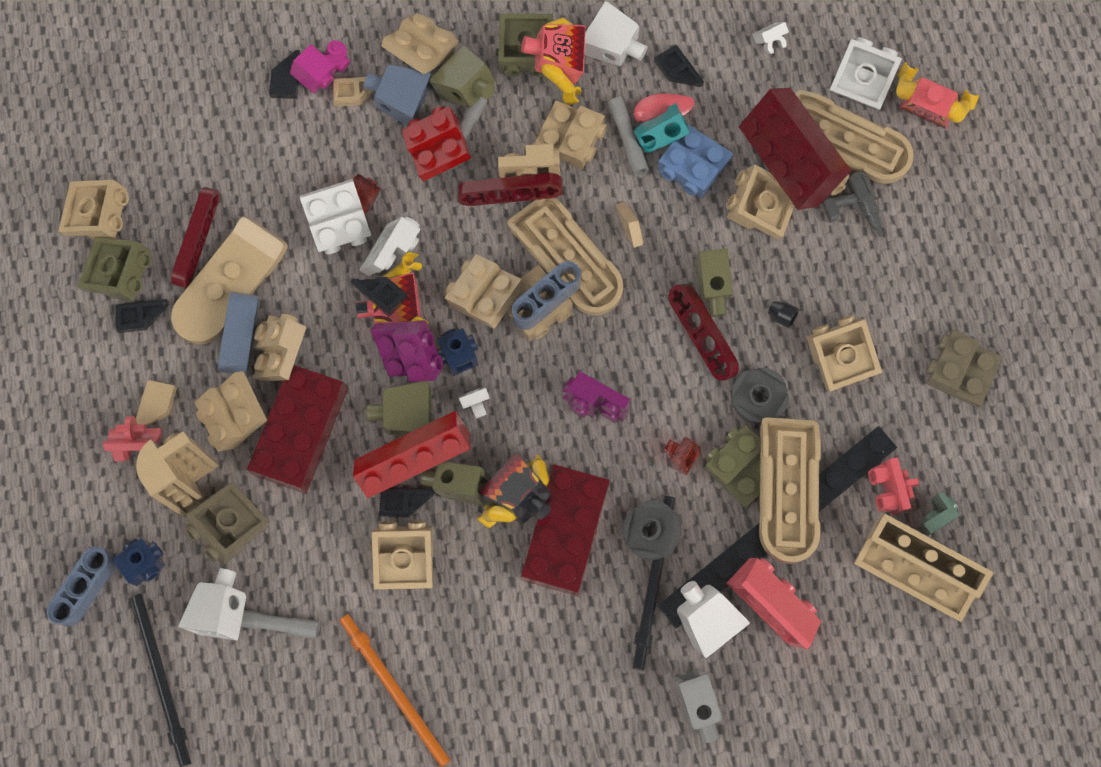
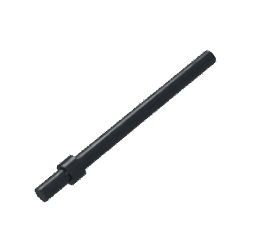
M664 496L663 503L674 510L676 498ZM664 557L652 560L640 628L639 632H636L634 639L636 650L632 668L644 671L647 650L652 645L653 635H651Z
M138 594L131 597V601L168 725L169 733H167L170 746H174L179 767H186L192 764L185 742L188 738L185 728H181L143 595Z

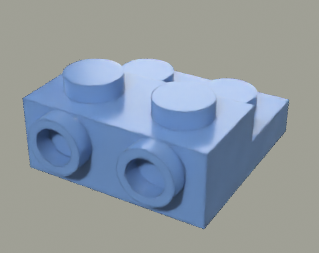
M688 125L690 134L674 141L658 162V170L666 180H675L681 184L684 191L692 196L698 195L703 198L732 159L733 153Z

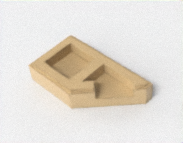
M366 77L333 79L334 106L362 105L374 93L364 88Z
M625 202L616 204L615 206L628 240L634 248L643 245L639 220Z
M147 380L136 416L137 424H145L147 427L153 422L168 416L177 387Z

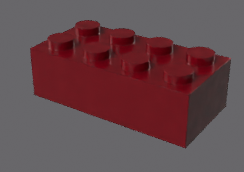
M791 88L769 89L738 126L797 210L818 207L852 171Z
M293 365L289 380H283L247 470L255 477L307 494L348 391L344 382Z
M553 464L547 485L551 495L546 501L550 505L551 510L544 519H537L521 574L522 581L578 597L608 492L609 479Z

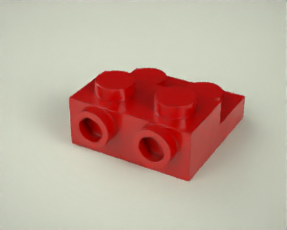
M450 106L446 108L437 107L430 116L422 120L413 119L408 123V127L402 129L407 150L412 155L418 176L423 182L471 159L458 117Z

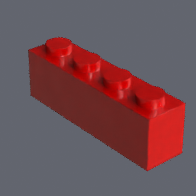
M455 410L354 459L353 478L368 499L470 450V433Z

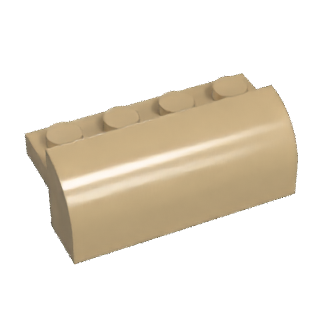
M183 431L180 434L175 433L167 437L163 442L164 445L161 447L150 439L140 450L136 462L138 477L150 496L182 517L206 501V498L195 482L219 466L207 451Z
M881 513L875 521L854 561V564L960 622H962L974 598L980 599L994 573L885 513Z

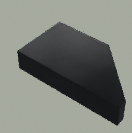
M677 44L654 57V62L669 82L696 87L704 85L703 79Z
M295 50L271 70L269 89L271 98L297 99L299 81L290 74L293 61L301 54L300 50Z
M375 277V279L364 280L357 278L350 281L353 287L388 317L409 298L388 277Z
M167 299L115 305L116 331L118 333L147 330L169 306V301Z
M393 487L386 489L380 495L379 516L409 518L435 495V491L433 489Z

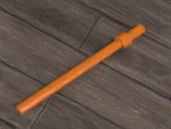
M349 614L342 617L339 622L352 639L350 643L354 649L362 653L439 766H445L451 761L371 647L369 644L371 642L365 631H360Z

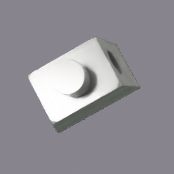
M605 1L585 33L584 55L621 66L627 55L641 61L648 46L637 41L639 25Z
M220 568L215 584L203 582L197 584L178 627L200 636L238 640L246 595L244 592L232 588L237 573Z
M691 581L681 588V593L687 601L678 607L677 613L692 646L703 657H709L750 624L711 585H706L700 589L695 581Z

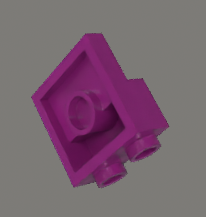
M426 320L375 324L371 329L389 377L408 376L409 382L436 380L442 371L443 361L437 353L434 336L429 331Z
M579 371L576 378L571 376L563 389V392H565L563 399L568 401V405L571 406L570 410L580 417L585 418L588 415L593 418L596 411L600 409L601 415L613 422L618 419L623 422L628 414L629 398Z

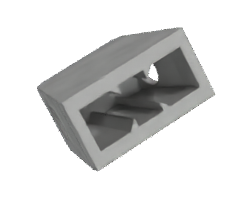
M699 668L673 677L672 680L688 725L693 730L698 729L702 743H709L719 739L715 723L721 721L722 716L708 674ZM704 705L705 710L703 713L697 714V709Z

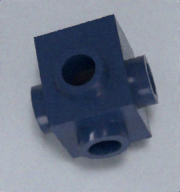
M456 328L444 332L441 338L437 339L440 346L439 349H436L437 353L441 356L443 365L448 364L452 376L478 366V360L474 352L478 350L477 344L472 334L466 335L464 328L459 330Z
M143 538L139 540L134 539L123 547V552L112 559L126 581L134 586H138L144 581L149 582L160 574V569L165 566V563L160 558L164 555L160 547L154 541L150 543Z

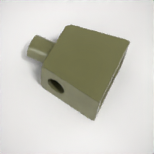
M462 46L429 79L430 84L440 99L465 107H472L481 97L484 99L491 98L495 91V80L487 65L465 46Z
M728 248L701 251L694 260L699 297L703 303L708 302L711 317L727 315L725 300H728L733 292ZM710 283L716 284L719 290H714Z
M429 381L384 389L383 404H367V420L383 421L385 433L395 436H404L431 423V386Z
M443 462L437 466V470L428 469L422 473V485L432 486V489L441 497L482 507L488 506L478 493L491 479L482 467Z

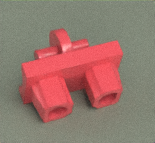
M127 416L124 424H117L115 429H110L107 441L103 442L104 451H111L114 461H126L130 459L131 451L139 450L140 452L150 439L159 444L162 438L161 428H146L145 424H137L134 416Z
M898 457L891 458L868 471L870 483L872 485L883 484L886 492L876 496L875 502L879 512H891L893 516L911 509L909 499L915 498L912 488L919 486L920 483L918 478L910 479L907 470L901 471Z

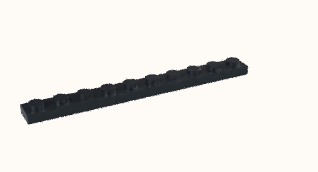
M879 426L819 474V512L898 448ZM759 523L658 604L657 607L675 629L682 625L677 609L687 601L681 593V588L685 584L695 581L700 589L706 585H711L721 593L728 587L726 583L749 558H758L760 560L767 555L760 541Z

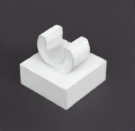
M777 22L752 35L756 44L764 43L765 52L772 54L774 53L772 48L774 41H777L780 48L786 47V40L782 35L789 31L785 22Z
M482 386L458 396L462 408L471 406L476 418L487 415L482 401L490 399L486 387Z

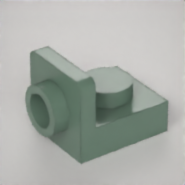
M943 491L932 499L941 513L937 509L922 518L924 524L918 528L920 533L926 536L931 535L960 516L957 512L958 506L952 497L946 496Z

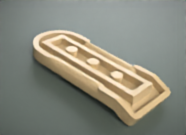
M798 90L795 93L853 172H865L868 179L882 184L894 183L907 174L913 163L914 154L910 142L901 133L888 127L883 128L835 105L832 100L817 93L805 90Z
M557 198L534 200L508 220L507 224L510 231L520 240L547 274L562 262L571 261L579 266L581 271L580 288L569 297L575 308L582 313L596 316L606 314L618 305L623 293L621 274L573 220L572 215ZM565 274L561 279L564 282H571L575 279V276Z
M247 217L239 219L233 232L176 301L171 314L175 331L181 338L193 344H206L219 338L224 331L230 292L252 295L261 282L269 276L280 262L287 250V243L253 219Z
M767 417L763 418L760 426V541L764 550L773 559L787 564L798 563L811 556L817 549L820 541L819 460L821 458V438L819 425L811 420Z

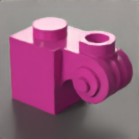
M331 41L328 43L323 55L310 44L293 61L290 74L313 94L321 87L326 89L334 79L332 75L337 70L342 73L351 62L346 56V46L340 41Z

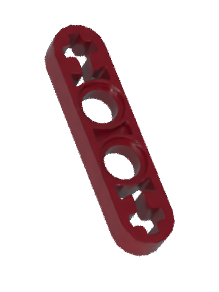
M543 173L466 181L459 184L457 198L458 202L465 206L556 198L563 193V179L555 173Z
M203 187L200 190L172 271L171 283L174 286L187 289L193 280L219 203L220 193L216 189Z
M690 284L673 286L668 294L670 305L711 374L719 381L734 378L738 374L739 363L696 290ZM682 292H683L684 295H685V296H683V298H682L683 301H681V299H680V297L682 296ZM694 312L700 316L701 323L699 327H696L692 322ZM708 336L712 337L715 342L713 351L709 350L706 345ZM724 363H726L727 367L725 368V372L722 369V367H724Z

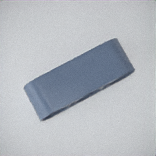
M571 261L562 262L520 296L512 306L514 324L522 330H529L535 327L577 292L581 284L579 266ZM565 274H572L575 276V279L571 282H564L561 277ZM546 291L554 294L550 300H543L539 296ZM523 309L532 311V315L528 318H521L518 316V313Z
M230 292L218 362L219 372L233 374L244 371L245 375H247L259 296Z
M99 547L87 549L49 603L47 608L48 619L55 624L66 627L76 625L114 571L116 565L112 559L115 556L111 552ZM103 555V565L95 569L94 562L96 558ZM86 580L87 588L83 593L79 594L77 591L78 585L81 581ZM68 605L70 613L62 620L60 616L61 610L64 606Z

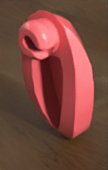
M677 94L650 95L637 103L633 114L634 119L640 123L652 120L665 113L667 108L677 103L684 116L694 106V99Z

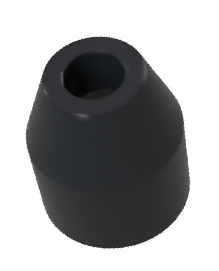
M774 301L769 308L768 314L775 322L790 328L799 313V308L787 302Z

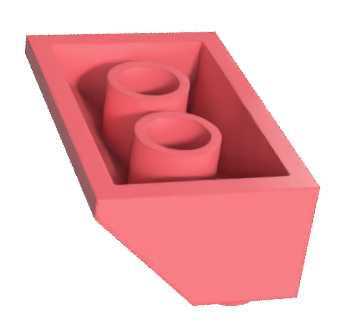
M749 558L726 584L789 646L808 649L821 623V620L815 615L817 610L804 599L801 601L794 594L796 589L785 579L780 581L773 574L775 569L764 558L760 560L758 558Z

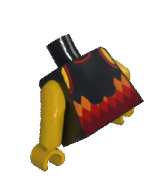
M516 452L478 493L490 507L485 505L483 514L476 518L487 528H491L496 522H512L515 520L523 524L533 515L539 520L548 516L551 510L550 505L546 503L551 495L546 487L549 477L547 465L539 454H536L535 458L530 463H527Z

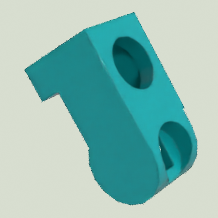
M677 103L669 106L665 113L652 120L643 122L634 130V134L644 152H652L690 134L687 122Z

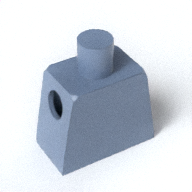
M388 65L383 77L368 73L364 82V88L376 92L375 107L408 126L411 120L418 117L431 85L429 82L431 73L428 72L423 75L416 69Z

